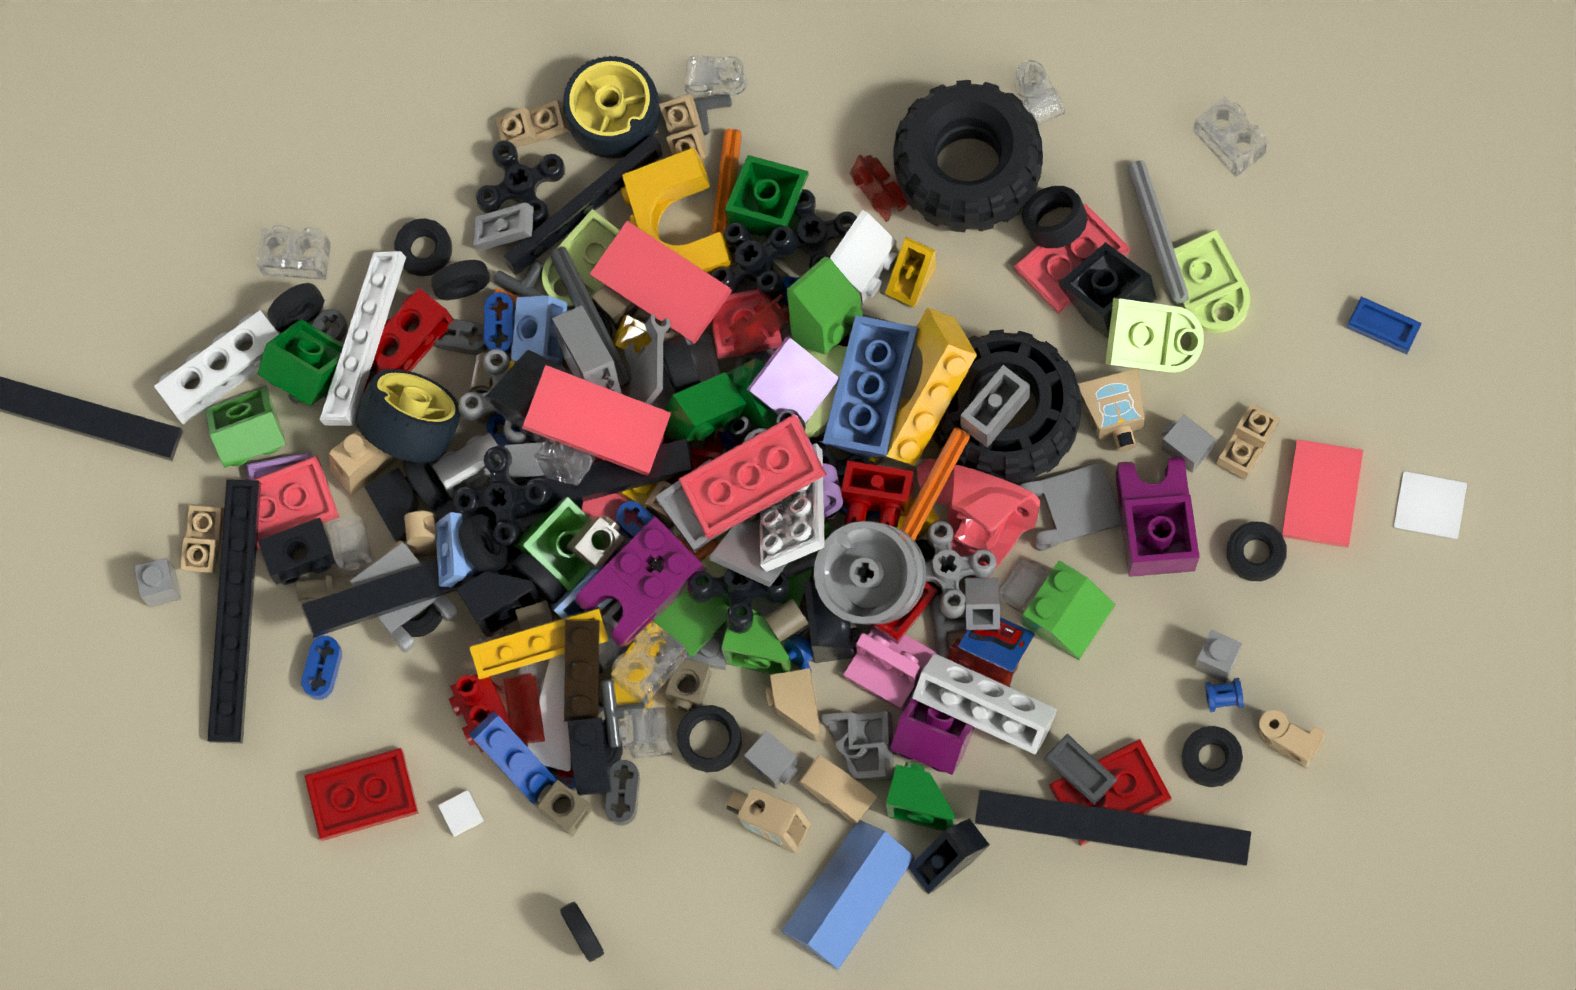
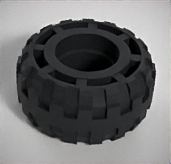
M959 80L957 85L948 87L943 84L929 90V95L926 97L917 98L908 108V113L903 121L900 120L893 146L894 171L897 183L904 195L905 201L913 211L917 210L924 216V220L935 226L944 225L950 227L951 231L965 233L966 229L978 228L979 232L993 229L995 224L1001 221L1008 222L1017 216L1023 205L1035 194L1043 164L1042 138L1039 133L1038 124L1033 114L1029 113L1023 106V101L1013 93L1000 91L998 85L984 82L983 85L971 84V80ZM971 138L981 140L989 144L997 152L999 163L984 178L975 181L954 179L945 174L939 168L937 162L940 152L947 145L960 139Z
M1004 329L989 331L988 335L981 337L974 335L968 338L977 356L933 433L935 442H937L942 451L955 427L962 429L961 414L971 404L976 394L987 385L1004 365L1030 385V391L1036 399L1035 413L1023 425L1012 429H1003L988 448L970 435L956 465L971 468L1008 482H1020V484L1033 481L1036 476L1044 472H1050L1071 449L1080 425V388L1075 372L1068 360L1065 361L1058 353V349L1049 342H1041L1033 338V334L1023 331L1004 333Z

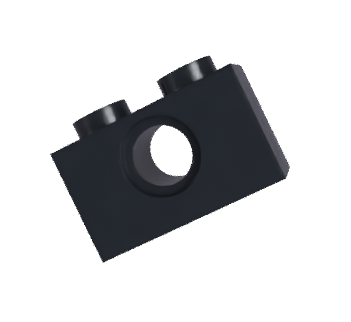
M321 518L258 540L269 575L276 585L280 583L282 585L295 583L296 580L300 579V576L310 572L322 573L330 569L331 564L338 562L328 530ZM297 549H307L302 559H292V555Z

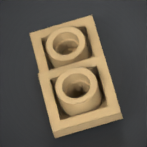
M688 93L661 102L659 105L669 132L666 138L672 155L695 148L702 159L706 158L707 151L704 135L692 94Z
M558 99L532 110L522 107L496 118L501 141H510L516 147L540 142L570 132L564 116L563 103Z
M1251 403L1236 426L1233 436L1222 451L1216 464L1246 480L1275 431L1280 418Z
M189 505L186 538L183 537L180 570L215 572L222 534L224 508Z
M820 755L815 758L798 781L822 803L828 802L852 824L859 822L877 798L859 781Z

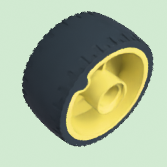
M618 56L598 57L578 68L567 83L563 98V109L567 126L578 144L591 154L612 159L625 157L650 135H654L659 124L660 100L656 86L644 68L634 61ZM609 102H618L613 107H605Z
M387 369L376 373L369 382L358 407L356 425L361 435L369 443L377 447V449L402 460L425 463L433 462L442 457L454 437L461 415L457 399L439 383L415 372Z

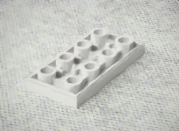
M815 443L812 446L823 466L822 449ZM823 477L760 511V566L766 572L825 547Z

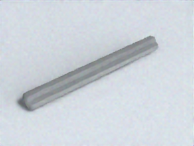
M1142 160L1132 162L1128 166L1129 174L1171 302L1175 305L1185 303L1189 299L1188 291L1146 164Z

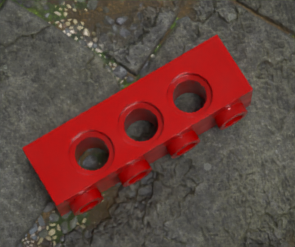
M420 288L414 294L406 297L401 305V309L392 318L386 320L370 372L376 371V373L387 369L412 371L435 345L433 342L436 339H440L448 330L447 327L454 321L448 310ZM419 323L415 330L408 331L412 324ZM398 347L394 354L386 356L389 349ZM371 379L367 380V383H366L364 392H365V390H366V388H367L369 382L371 381Z

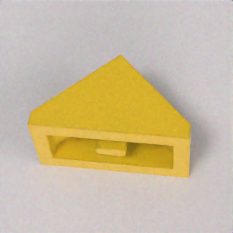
M906 237L901 246L885 295L915 307L937 267L936 250Z

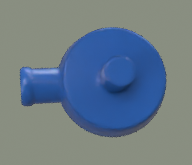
M801 635L791 636L784 644V649L790 661L799 666L800 670L810 668L809 662L813 659L811 641Z

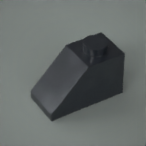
M398 467L364 487L395 542L397 543L401 540L407 543L404 516L408 513L416 512L419 502L414 494L416 491L407 475L404 476Z
M602 718L568 721L570 754L577 794L582 796L612 792L606 726Z
M969 818L946 829L908 868L925 891L930 894L972 864L990 844Z

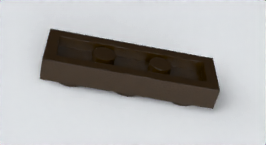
M565 620L564 722L599 718L600 620Z

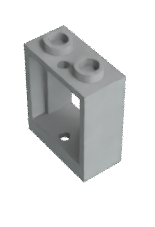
M581 305L552 318L563 360L571 374L621 394L614 361L584 307Z

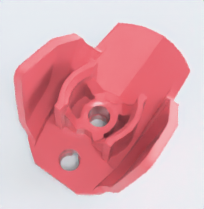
M929 458L923 460L918 465L917 480L920 490L937 461L936 459ZM956 464L936 500V503L947 506L949 509L948 523L953 529L952 550L961 557H968L977 550L987 549L996 557L995 570L1012 550L1020 535L1035 528L1041 505L1039 498L1031 491L1001 478ZM984 561L978 562L981 566L988 565Z

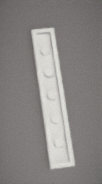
M401 251L373 252L321 413L320 421L324 425L353 426L406 260V256Z

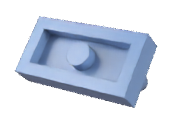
M450 512L435 523L439 586L452 587L472 574L478 573L480 575L483 573L471 564L461 547L459 539V527L463 522L461 513Z

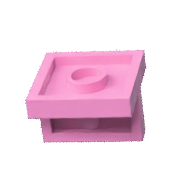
M873 627L868 635L862 633L857 641V654L843 676L853 684L902 711L917 686L922 670L936 652L907 635L896 644Z

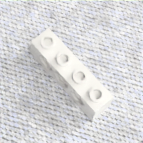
M261 310L255 314H248L240 320L238 326L233 330L218 335L208 348L202 352L198 351L190 355L185 364L180 368L165 373L154 387L181 424L184 425L205 410V408H208L258 372L266 343L279 334ZM244 342H253L250 349L239 351L240 346ZM220 360L227 361L222 369L213 370L216 362ZM191 380H200L196 388L186 389L187 384Z
M935 653L922 670L912 699L1035 755L1047 737L1057 712L1056 708Z

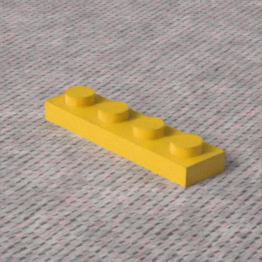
M600 608L471 645L469 648L479 679L565 654L566 619L600 620L599 644L609 641Z

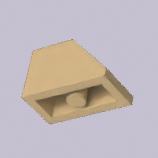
M810 668L770 675L772 685L765 686L768 706L775 705L779 717L815 742L822 741Z

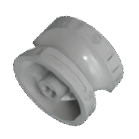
M854 522L834 531L825 540V547L819 549L814 565L815 586L825 606L843 620L859 624L890 623L909 613L922 596L926 584L925 560L916 542L897 527L877 522ZM870 570L874 571L873 578L867 577L871 573Z

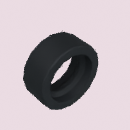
M1050 186L1039 190L1026 202L1022 212L1023 223L1030 238L1036 245L1044 248H1060L1069 245L1080 237L1088 221L1086 209L1080 196L1072 188L1066 186ZM1062 207L1072 209L1069 216L1057 225L1051 227L1038 225L1043 215L1053 209Z
M682 335L664 341L663 361L674 393L676 394L701 383L685 337Z
M714 705L699 706L689 711L680 721L677 730V745L684 760L694 769L706 773L718 772L730 766L738 757L742 746L741 731L734 716L724 708ZM704 720L719 721L726 727L729 733L727 748L722 754L713 758L699 756L690 746L689 737L692 729L696 724Z

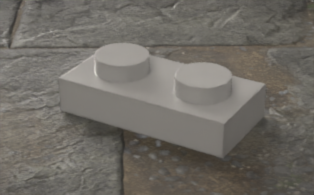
M525 202L475 217L473 246L482 251L532 237L534 207Z

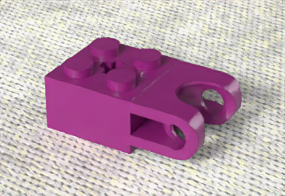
M1182 457L1168 459V465L1164 471L1165 479L1157 484H1149L1142 481L1138 477L1133 462H1118L1115 479L1128 577L1194 572L1196 570L1200 556L1191 495H1189L1186 467Z
M655 516L577 594L576 603L582 609L590 610L606 599L620 601L623 607V617L613 629L612 637L619 647L627 646L688 588L689 579L694 573L704 572L707 568ZM664 559V562L661 563L664 569L660 573L656 570L650 572V568H652L651 563L654 560Z

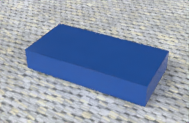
M1361 296L1347 324V329L1407 355L1422 323Z

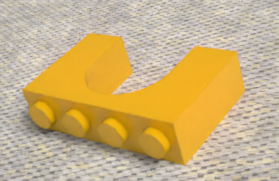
M695 148L622 175L625 187L621 188V192L627 206L631 205L634 213L629 216L631 224L710 275L715 268L720 266L728 267L734 263L731 250L721 232L685 245H671L660 240L659 222L665 210L679 199L711 188L703 160Z
M928 307L916 326L919 328L916 344L921 351L923 361L921 377L912 398L908 400L901 397L886 455L913 466L918 462L977 356L957 319Z

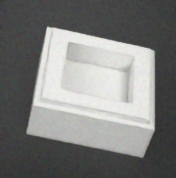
M469 790L438 805L454 837L484 822Z

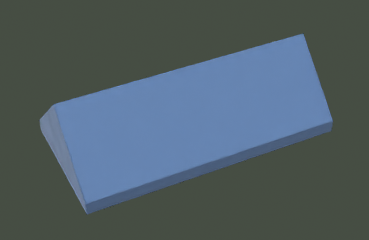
M855 315L822 443L864 458L887 455L919 331L918 327Z
M859 820L858 823H855L787 922L782 933L839 970L915 856L886 831Z

